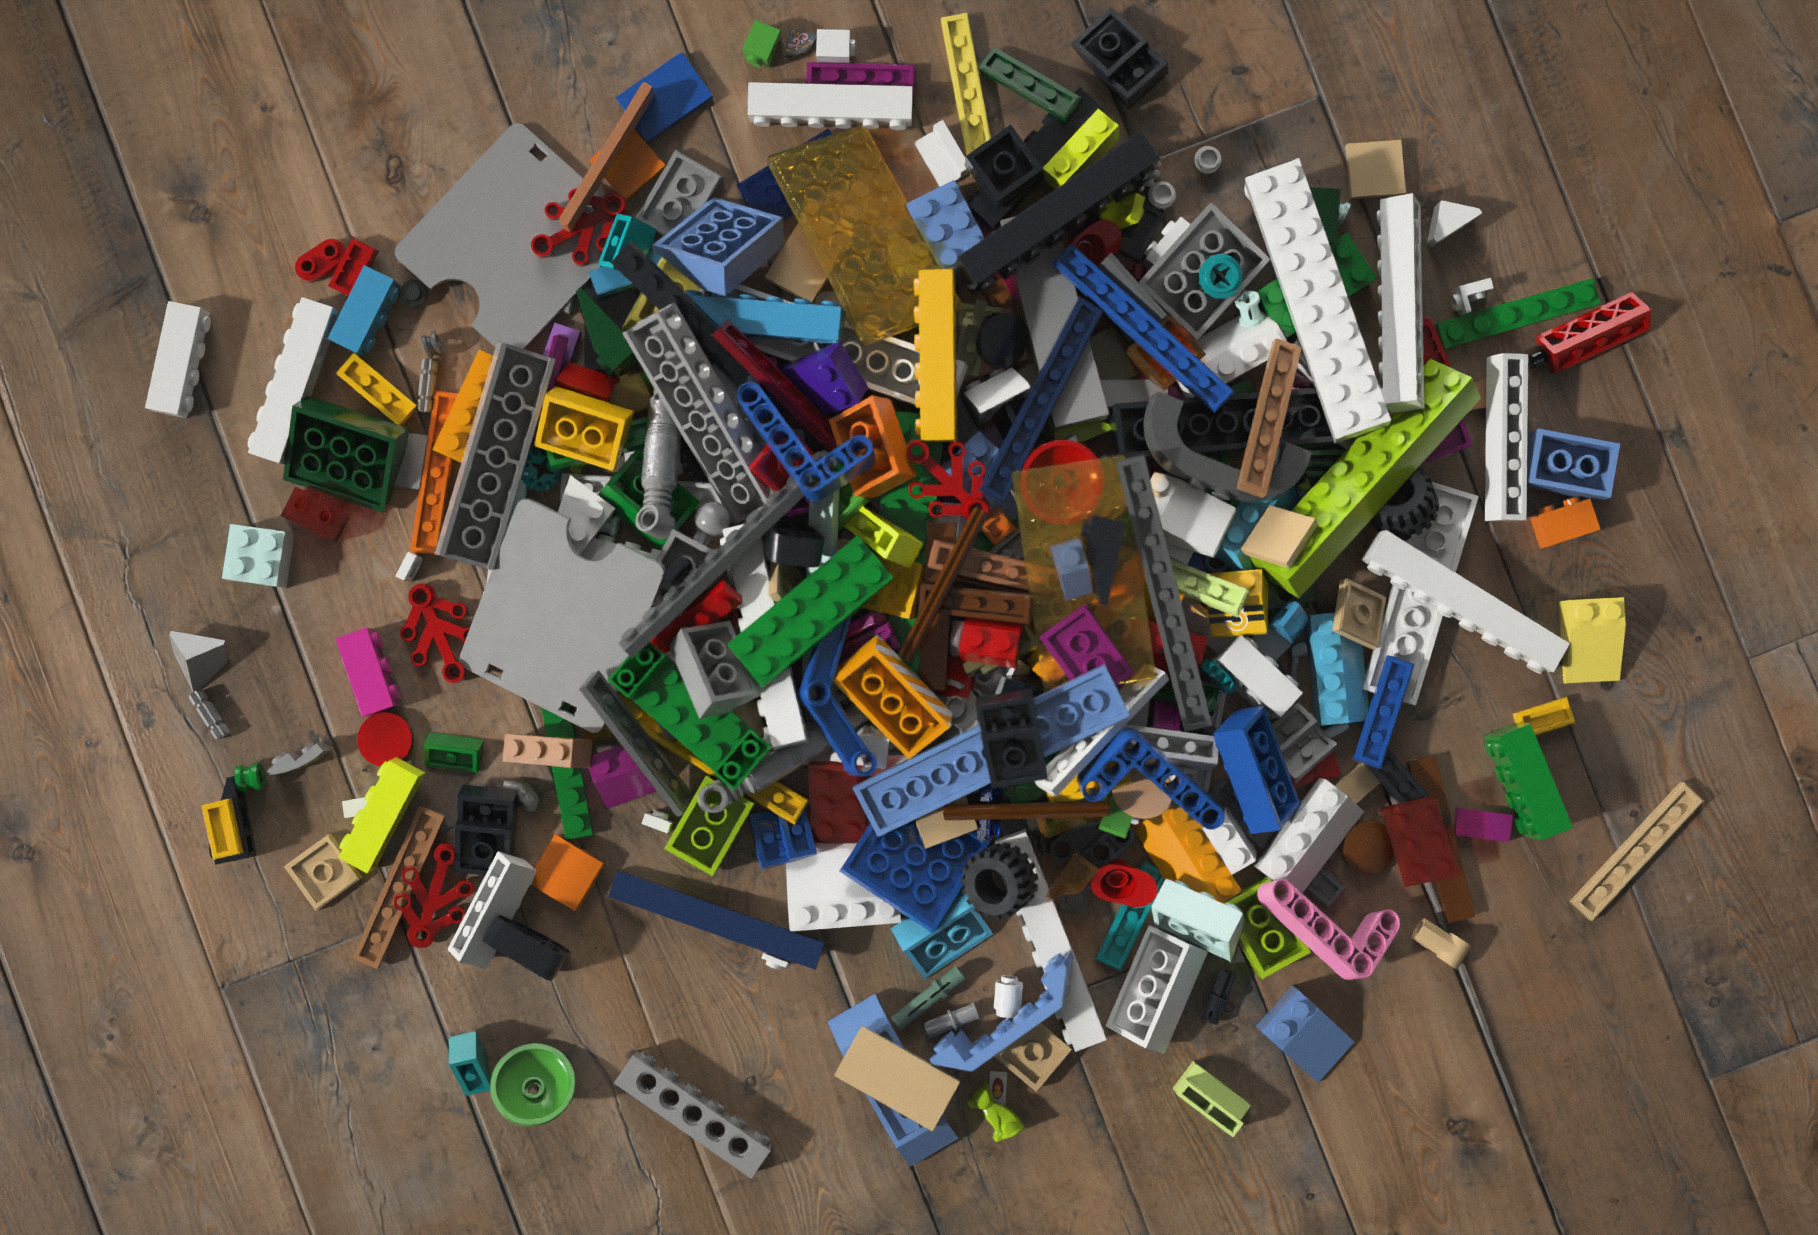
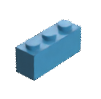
M364 265L327 339L365 357L366 353L371 352L375 345L376 339L374 337L378 329L382 328L387 321V311L390 305L394 304L399 297L400 284L394 279Z

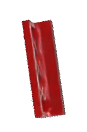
M1631 292L1537 335L1536 343L1548 354V368L1556 374L1650 331L1651 309ZM1630 303L1635 307L1632 310H1620L1621 307ZM1601 316L1612 317V319L1606 322L1596 321ZM1577 327L1588 328V330L1582 333L1572 332ZM1554 338L1564 339L1554 346L1548 342Z

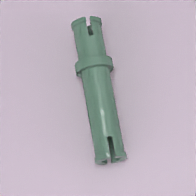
M955 965L941 978L931 981V986L911 1000L896 1014L892 1015L891 1019L902 1031L904 1027L938 1000L947 998L948 992L963 980H966L965 975Z

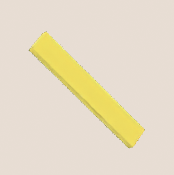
M968 13L942 17L941 25L967 156L991 139Z

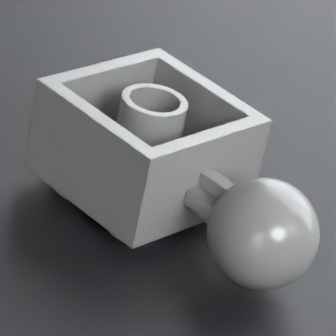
M714 502L702 505L695 515L697 532L694 538L691 539L673 529L656 560L661 562L666 570L679 555H682L691 563V569H697L705 562L704 559L707 554L712 551V549L708 548L712 538L722 536V529L729 528L730 515L723 505ZM682 575L674 585H670L664 579L661 588L667 592L672 588H677L684 582L685 575ZM710 585L700 595L708 591Z

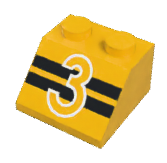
M1262 569L1208 573L1249 589L1250 592L1239 617L1207 605L1212 638L1268 634V582Z

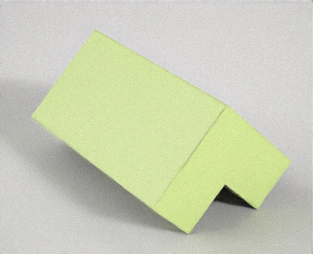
M1194 1061L1173 1087V1090L1180 1098L1232 1137L1235 1136L1244 1124L1241 1119L1251 1107L1247 1101Z

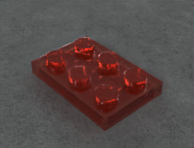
M810 761L808 763L811 831L814 843H858L867 829V815L853 790V786L864 781L865 776L849 775L845 771L842 762ZM857 765L858 769L861 770L863 766Z
M1437 795L1382 807L1381 812L1405 887L1460 876V869Z

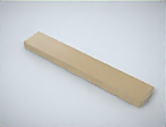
M1680 782L1569 902L1587 919L1593 921L1704 800L1688 785Z

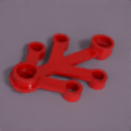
M576 188V189H572V190L569 192V194H568V199H569V201H570L571 198L573 197V195H574V193L576 192L577 188ZM618 193L607 194L604 198L593 196L588 206L598 208L590 214L583 212L571 233L562 229L550 237L545 234L535 236L531 241L533 253L539 258H548L553 254L556 246L581 233L577 249L572 254V259L577 266H586L590 260L588 250L595 224L605 219L602 235L596 240L598 250L603 252L604 248L600 247V242L607 240L616 214L626 215L628 211L626 199ZM550 202L545 206L547 218L553 221L558 220L565 210L564 207H561L556 202ZM616 203L619 205V209L611 211L609 209L610 206ZM552 207H556L558 209V213L556 215H550L548 213L549 209ZM547 244L548 249L545 252H540L539 246ZM580 253L586 255L585 260L582 262L576 260L577 255Z
M915 439L908 443L906 447L908 459L916 464L922 463L942 483L923 484L921 481H913L908 487L910 496L915 499H920L923 496H955L962 502L961 504H943L940 500H933L928 506V511L932 517L964 515L968 520L972 513L971 508L975 504L981 505V509L987 512L989 517L991 512L990 504L982 496V493L978 491L985 474V466L981 461L974 460L968 465V472L972 477L971 495L963 488V456L966 453V449L962 442L953 441L948 447V452L951 456V475L929 455L928 446L924 441ZM956 445L962 447V452L958 455L952 453V448ZM914 446L922 447L921 454L914 455L912 448ZM980 465L982 467L979 474L972 473L973 466ZM915 485L922 487L920 494L912 492V488ZM940 505L942 510L936 514L932 512V507Z
M416 584L409 591L408 600L412 609L405 626L400 629V637L408 642L414 641L418 637L416 626L423 613L427 623L416 651L411 654L410 660L412 664L422 667L428 663L429 655L427 653L434 638L445 662V666L442 669L444 679L450 683H459L464 680L467 671L460 662H457L445 633L461 638L465 643V636L470 628H463L439 619L434 608L450 612L451 616L455 619H464L468 615V608L463 603H452L436 597L435 590L428 584ZM422 592L427 594L425 602H420L419 595ZM457 606H461L463 608V614L461 616H457L455 614V608ZM408 628L413 630L411 638L405 637V630ZM418 653H422L424 656L422 663L416 662L415 657ZM454 667L460 669L458 677H453L451 674Z
M442 842L434 849V858L437 864L428 893L419 879V872L416 867L407 866L402 871L403 881L411 886L423 907L421 918H418L411 907V899L407 893L401 892L394 897L395 908L402 911L410 925L407 932L408 940L416 948L430 946L435 940L436 932L452 923H461L465 916V911L461 906H453L449 909L448 914L432 921L434 911L459 897H468L473 893L471 881L462 879L455 887L440 895L448 865L455 861V847L448 842ZM445 850L451 853L450 858L447 860L440 857V854ZM412 870L416 873V876L409 880L405 877V873ZM468 884L470 889L468 892L462 893L459 890L460 886ZM405 897L408 902L405 906H400L397 904V900ZM456 910L462 912V916L459 919H454L451 916ZM421 930L427 932V936L424 939L416 937V934Z

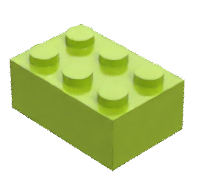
M706 775L664 849L707 874L714 876L756 802L745 795L742 798L737 796L738 800L736 802L732 799V804L720 812L711 813L702 810L697 801L699 791L718 780L711 775ZM713 790L709 791L706 795V803L711 807L716 806L720 801L719 794Z
M1263 876L1241 888L1242 891L1223 903L1224 905L1226 903L1233 904L1243 913L1244 925L1238 942L1256 975L1261 979L1311 953L1305 943L1260 903L1258 899L1259 887L1264 883L1272 881L1267 876Z

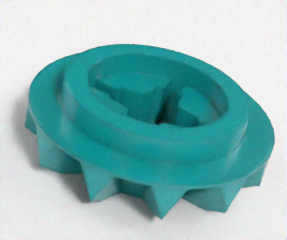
M1225 254L1209 257L1203 262L1198 271L1199 284L1202 286L1204 293L1214 299H1226L1234 295L1239 290L1243 280V273L1239 263L1231 256ZM1228 269L1223 277L1226 283L1219 282L1213 285L1212 283L1216 278L1214 271L1219 273Z
M539 447L532 448L528 451L521 480L530 489L545 491L553 488L561 479L562 468L551 471L546 450ZM545 460L544 468L547 469L548 472H550V474L543 473L540 475V477L537 478L538 470L530 464L539 465L542 463V461Z
M1202 659L1199 670L1204 675V678L1223 693H1232L1236 689L1235 680L1232 675L1216 661Z

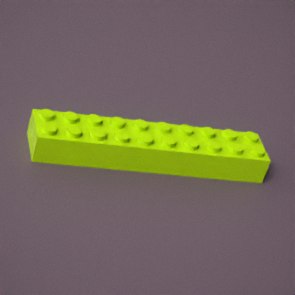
M1429 359L1424 365V409L1391 413L1388 410L1391 419L1388 426L1360 435L1291 510V512L1316 519L1318 526L1290 569L1249 556L1257 570L1262 569L1267 580L1300 598L1481 399L1473 378Z

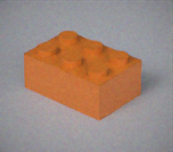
M872 395L829 420L838 447L851 438L862 435L871 441L875 452L874 464L850 481L854 496L874 499L917 476L913 462L907 457V445L891 399ZM860 449L855 453V456H863L868 450Z

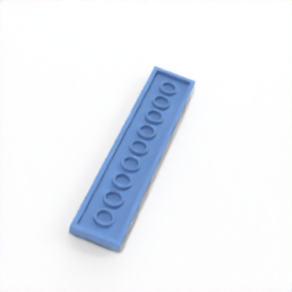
M1105 664L1034 698L1045 757L1130 716ZM980 724L853 786V790L878 837L991 783L981 739Z

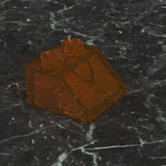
M1171 313L1159 322L1199 360L1206 355ZM1137 342L1128 348L1125 354L1143 376L1160 389L1165 391L1177 381L1172 374Z

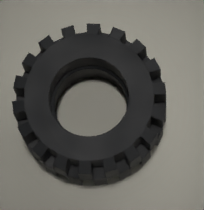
M1420 467L1415 470L1371 519L1376 531L1387 530L1399 538L1405 537V539L1412 538L1411 535L1417 534L1418 536L1423 533L1422 530L1424 528L1429 529L1432 526L1431 521H1436L1438 517L1437 511H1439L1440 506L1429 475L1425 474L1424 470ZM1411 498L1405 504L1399 506H1391L1394 502H1396L1399 499Z
M996 843L975 854L967 861V865L962 870L965 874L961 877V883L965 885L962 888L963 895L967 894L969 898L966 900L967 903L975 906V912L978 914L983 912V917L988 919L992 916L994 920H1000L1003 917L1006 919L1033 900L1035 897L1033 893L1038 889V884L1034 883L1038 880V873L1033 872V869L1036 867L1034 862L1030 863L1028 861L1030 856L1026 852L1020 853L1021 848L1017 846L1011 848L1010 843H1003L1002 845ZM992 869L1004 877L1007 883V893L995 885L992 878Z

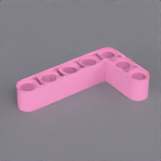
M1280 879L1267 882L1258 889L1260 903L1345 980L1369 977L1400 928L1399 916L1393 910L1387 909L1371 912L1365 916L1351 939L1289 881Z

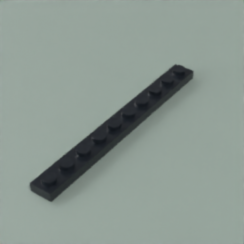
M630 241L611 263L659 310L675 302L702 351L739 387L747 382L759 385L791 430L814 453L825 450L826 448L712 336L720 326L633 241ZM752 396L750 398L755 401L758 397Z

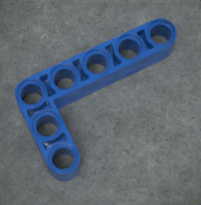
M747 382L739 387L737 398L744 413L808 500L813 502L823 500L874 464L875 452L872 443L867 437L862 435L851 438L815 463L761 387L753 382ZM752 396H757V397H758V398H757L754 402H752V403H747V402H746L749 397H752ZM764 418H773L768 424L761 423ZM782 438L789 439L784 445H776ZM860 449L868 450L863 456H855V453ZM798 459L805 460L799 467L792 466ZM836 465L844 466L840 472H831L832 468ZM820 481L818 487L814 489L807 488L811 482Z
M1124 728L1119 731L1077 776V785L1086 800L1096 802L1103 799L1135 767L1204 828L1209 830L1217 829L1223 824L1225 819L1224 812L1216 800L1134 728ZM1130 741H1137L1132 748H1126ZM1156 758L1152 765H1145L1149 759ZM1117 761L1114 767L1106 768L1109 762ZM1176 775L1171 782H1165L1169 776ZM1097 781L1094 787L1086 788L1088 783ZM1195 792L1193 797L1185 799L1187 794ZM1214 809L1210 815L1204 816L1208 810Z

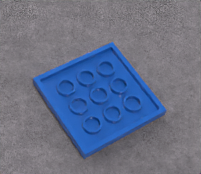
M915 820L879 837L870 823L839 872L933 933L964 885L961 883V877L965 875L962 872L963 867L967 865V861L971 857L984 850L990 843V840L973 831L925 849Z

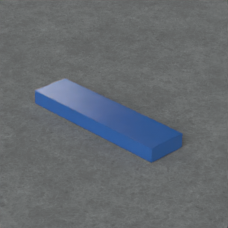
M1390 655L1386 656L1353 760L1378 769L1382 768L1415 664Z

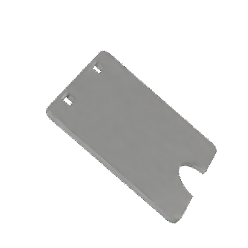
M515 123L493 143L399 242L395 248V256L431 290L439 284L451 280L463 281L471 285L478 294L480 304L478 315L471 326L494 347H496L497 341H501L526 349L561 312V309L566 306L567 302L573 296H576V290L580 287L583 288L590 281L589 271L601 267L598 265L602 252L598 250L596 240L602 235L605 219L595 224L588 250L590 260L586 266L579 267L572 259V254L577 249L581 233L556 246L553 254L548 258H539L533 253L531 241L535 236L545 234L550 237L563 229L559 219L553 221L547 218L545 206L550 202H556L561 207L566 208L569 203V192L572 189L578 188L583 178L523 124ZM535 146L547 155L541 162L531 154ZM598 191L595 192L594 196L604 198ZM587 205L584 213L590 214L595 210L592 206ZM611 205L609 208L611 211L618 210L614 205ZM552 207L549 209L548 213L550 215H556L558 213V209L556 207ZM607 240L601 241L600 247L604 248ZM547 244L539 246L540 252H545L548 249ZM580 253L577 255L576 260L582 262L585 260L586 255Z
M523 499L517 503L499 550L494 570L491 571L462 648L460 663L465 669L589 732L596 733L601 731L606 724L579 688L593 672L598 670L607 680L627 658L628 654L618 643L622 640V635L629 628H635L642 621L643 615L653 608L664 580L662 575L666 572V569L661 562L622 543H617L615 549L606 558L597 561L588 560L579 555L572 546L569 536L571 518L532 499ZM491 665L503 670L501 678L488 672ZM607 680V682L618 695L619 690ZM564 702L577 707L575 715L562 709Z

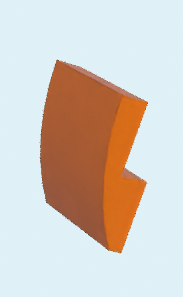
M554 834L534 868L537 872L531 885L570 909L578 911L604 868L605 863L588 851L580 849L570 841L565 840L561 835Z

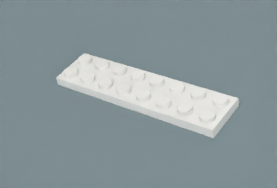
M1432 482L1439 500L1438 517L1436 521H1431L1432 526L1429 529L1424 528L1422 530L1423 533L1418 536L1417 534L1411 535L1412 538L1406 539L1405 542L1456 573L1479 496ZM1392 584L1384 610L1379 648L1372 650L1362 689L1371 693L1375 692L1387 655L1415 664L1403 703L1416 706L1443 615L1436 611L1437 607L1430 602L1425 604L1413 597L1414 592L1407 588L1402 590Z

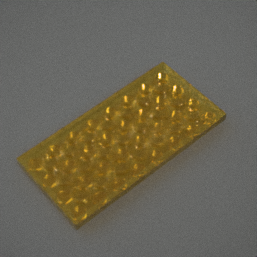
M862 124L769 155L766 162L863 346L918 327L919 324H915L914 307L919 306V295L914 294V278H919V270L943 269L925 234L917 228L916 223L911 217L905 205L907 201L868 129L864 128ZM956 293V312L961 311L963 304Z
M1124 455L1011 472L1029 594L1034 595L1032 617L1044 693L1070 681V679L1039 636L1083 604H1086L1135 672L1120 684L1156 679L1138 548L1116 461L1125 459ZM1089 514L1126 522L1107 607L1097 602L1091 573L1093 593L1065 600L1049 547L1078 538L1081 540L1085 553L1084 537L1080 536L1083 520H1088Z

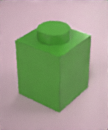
M755 20L742 48L746 61L758 68H761V66L769 68L782 40L780 30Z

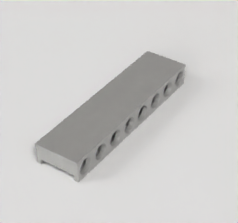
M1015 217L1000 220V227ZM1063 241L1050 250L1048 247L1039 252L1040 257L1031 264L1022 263L1017 267V273L1012 276L1037 374H1039L1078 299L1075 286L1052 266V262L1065 250ZM1089 340L1049 416L1053 433L1058 432L1060 429L1097 420L1104 421L1109 415Z
M674 302L639 321L634 327L622 334L735 525L746 519L753 511L760 510L767 503L766 500L773 491L748 468L761 451Z
M497 341L435 555L494 570L556 359Z

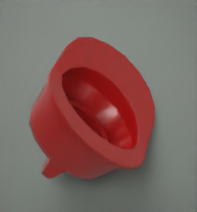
M1098 220L1082 232L1071 236L1066 242L1065 249L1072 243L1098 267L1109 254L1112 253L1115 256L1120 248L1122 235L1119 227L1114 222Z
M1113 859L1106 866L1100 867L1091 878V888L1094 894L1106 901L1131 907H1142L1154 901L1157 895L1155 880L1148 873L1133 868L1128 862L1121 859Z

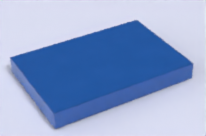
M680 52L615 97L625 112L642 83L645 82L653 87L655 96L636 126V129L647 144L714 98L683 52Z

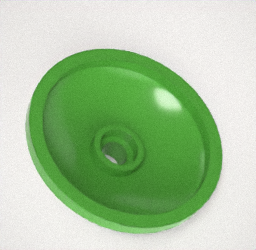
M533 1043L516 1047L504 1055L497 1063L490 1082L491 1097L499 1113L510 1122L521 1126L544 1125L559 1117L567 1109L573 1098L575 1075L572 1065L563 1053L545 1044ZM536 1087L539 1089V1092L537 1094H530L529 1090Z

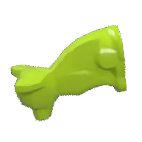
M987 1080L983 1081V1087L978 1088L973 1093V1097L967 1101V1105L971 1109L983 1110L985 1119L995 1130L993 1133L995 1142L1013 1137L1025 1128L1012 1109L994 1101L993 1093Z

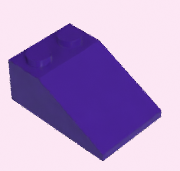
M841 341L778 367L823 414L835 413L858 404L869 388Z

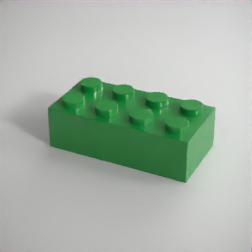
M1348 233L1339 237L1336 244L1330 245L1348 299L1377 279V276ZM1275 279L1257 291L1260 297L1258 306L1262 312L1278 324L1287 340L1296 334V330L1278 279Z
M1512 723L1485 734V751L1490 758L1493 757L1496 768H1494L1495 775L1498 781L1504 784L1507 792L1504 794L1508 806L1515 811L1517 816L1515 824L1520 834H1524L1525 837L1545 840L1572 829L1573 826L1531 723Z

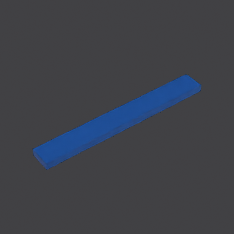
M1072 243L1052 262V266L1098 308L1102 309L1111 320L1214 414L1234 394V391Z

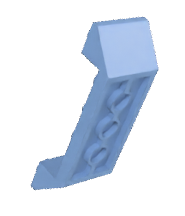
M1069 951L1064 956L1060 952L1047 962L1048 965L1044 968L1045 973L1041 978L1047 990L1039 995L1040 999L1034 1005L1031 1002L1027 1003L1017 1011L1018 1015L1012 1021L1006 1018L995 1027L996 1030L991 1036H988L986 1033L973 1044L962 1029L955 1034L952 1031L948 1032L939 1039V1043L933 1048L935 1053L930 1058L932 1064L973 1071L1058 1011L1069 994L1074 957L1072 952Z
M876 994L869 996L827 1021L843 1056L847 1053L862 1025L904 1048ZM866 1094L895 1147L910 1167L959 1139L945 1113L941 1115L932 1132Z

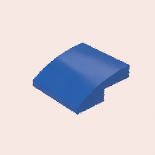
M806 808L795 825L772 811L750 814L748 816L760 870L784 865L817 854Z

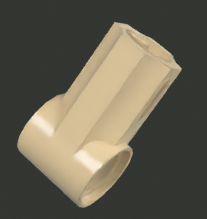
M1425 918L1416 925L1411 937L1423 947L1434 952L1437 958L1455 969H1458L1471 948V945L1452 933L1448 934Z

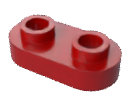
M327 239L297 259L295 263L296 274L302 280L309 283L321 280L337 269L347 248L336 239ZM330 248H335L333 256H328L327 254ZM312 263V269L305 271V265Z

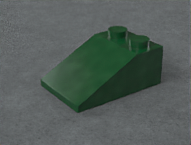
M580 287L576 292L593 349L599 355L596 361L611 377L616 374L622 379L639 361L622 334L624 332Z

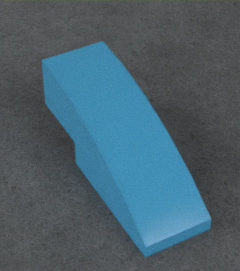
M1296 601L1286 603L1268 626L1292 645L1308 624V617L1301 605Z

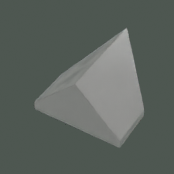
M171 631L169 634L173 653L192 692L201 689L229 660L225 640Z

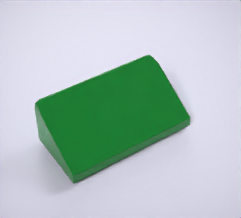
M430 732L424 742V766L479 773L483 740Z

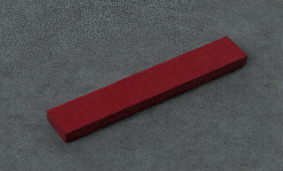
M727 319L712 336L829 452L838 448L829 419Z

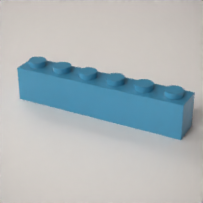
M685 290V293L720 327L728 319L746 337L827 344L843 342L846 311L838 307L837 302L822 301L821 305H811L810 300L794 299V303H784V299L779 297H767V301H759L753 295L742 294L739 296V299L729 298V294L723 296L712 293V297L702 296L700 291Z

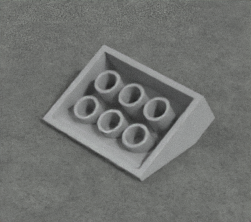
M1211 202L1138 283L1167 314L1165 317L1166 321L1191 343L1197 341L1269 262L1270 258ZM1217 254H1225L1234 258L1239 263L1243 273V280L1239 290L1226 299H1214L1210 295L1205 294L1202 286L1199 284L1198 271L1203 262ZM1228 269L1219 273L1214 271L1216 278L1212 284L1214 285L1219 282L1225 284L1226 281L1223 277Z

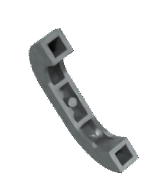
M1159 391L1150 397L1144 416V434L1148 448L1163 469L1173 476L1187 481L1188 485L1198 490H1204L1205 488L1214 492L1213 495L1223 500L1233 499L1245 503L1263 502L1278 496L1294 486L1303 476L1308 466L1312 452L1286 442L1277 449L1267 494L1261 498L1238 490L1236 488L1241 470L1197 454L1188 449L1181 441L1177 422L1184 401Z

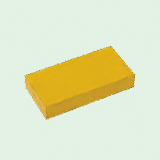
M1567 697L1512 713L1515 723H1531L1535 736L1576 723Z
M232 798L201 805L213 860L244 853Z

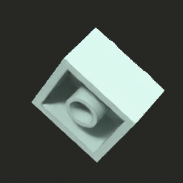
M230 524L222 579L287 588L295 534Z

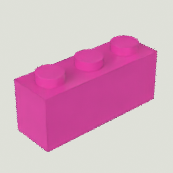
M364 628L335 638L361 716L370 717L379 712L400 706L398 699H401V694L398 686L391 681L389 674L392 673V668L389 660L383 657L381 651L383 641L380 634L375 632L373 628Z

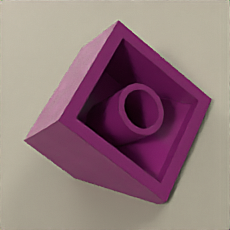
M622 745L591 755V768L588 769L607 809L657 791Z

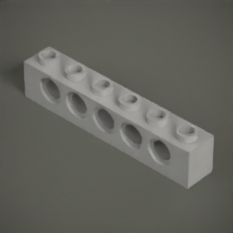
M636 1051L614 1084L752 1179L771 1150L772 1144L769 1143L770 1139L758 1130L755 1133L746 1127L747 1123L739 1116L733 1115L731 1117L723 1111L724 1107L716 1100L710 1099L708 1101L700 1095L701 1091L693 1084L688 1083L685 1085L677 1079L679 1077L678 1074L670 1068L665 1067L662 1069L656 1065L655 1058L644 1051L642 1053ZM643 1075H653L656 1079V1085L652 1087L645 1085ZM668 1090L676 1091L679 1095V1100L677 1102L668 1101L665 1092ZM690 1106L699 1107L702 1111V1116L699 1118L691 1117L688 1113V1108ZM713 1122H721L725 1127V1131L721 1134L714 1133L710 1125ZM744 1138L748 1143V1147L742 1150L737 1149L733 1144V1140Z

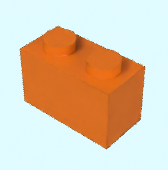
M1578 496L1563 501L1565 507L1555 509L1554 505L1537 509L1539 515L1530 517L1540 549L1601 530L1591 499L1581 501Z

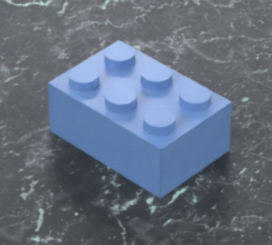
M955 180L905 204V212L935 270L953 269L954 271L958 256L984 239Z
M1536 429L1529 432L1527 439V488L1575 497L1579 496L1580 498L1597 501L1609 499L1612 495L1620 443L1544 429Z

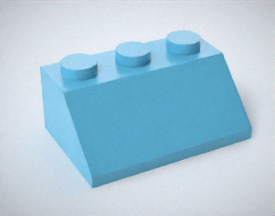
M962 888L933 933L908 917L890 928L903 952L924 979L993 935L981 914L974 911L975 906L967 903L966 900L969 898L967 894L963 895Z

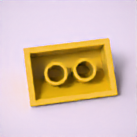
M555 386L545 394L534 446L614 471L629 436L634 411Z

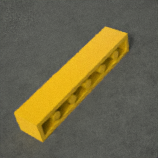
M953 269L919 270V278H914V294L919 295V306L914 307L915 324H919V335H915L914 342L915 351L920 352V363H915V378L920 380V391L915 392L916 408H920V419H916L915 425L916 436H921V441L925 443L957 441L955 273Z

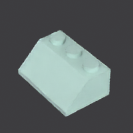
M1166 879L1151 907L1155 927L1231 962L1244 925V917L1241 910L1233 904L1226 903L1224 905L1215 901V898L1206 892L1197 893L1181 881L1175 880L1173 882Z

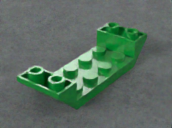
M649 642L633 658L628 655L607 679L621 693L633 700L711 768L713 773L733 791L740 786L772 748L732 711L722 715L699 719L676 662L652 642Z

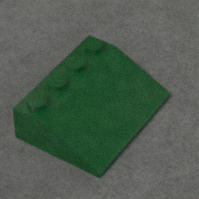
M306 396L292 405L283 480L385 513L406 452L409 428Z

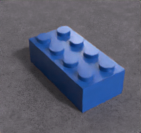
M1265 705L1235 710L1214 732V742L1220 750L1225 772L1230 777L1234 796L1238 799L1242 810L1243 820L1247 824L1250 834L1281 830L1301 804Z

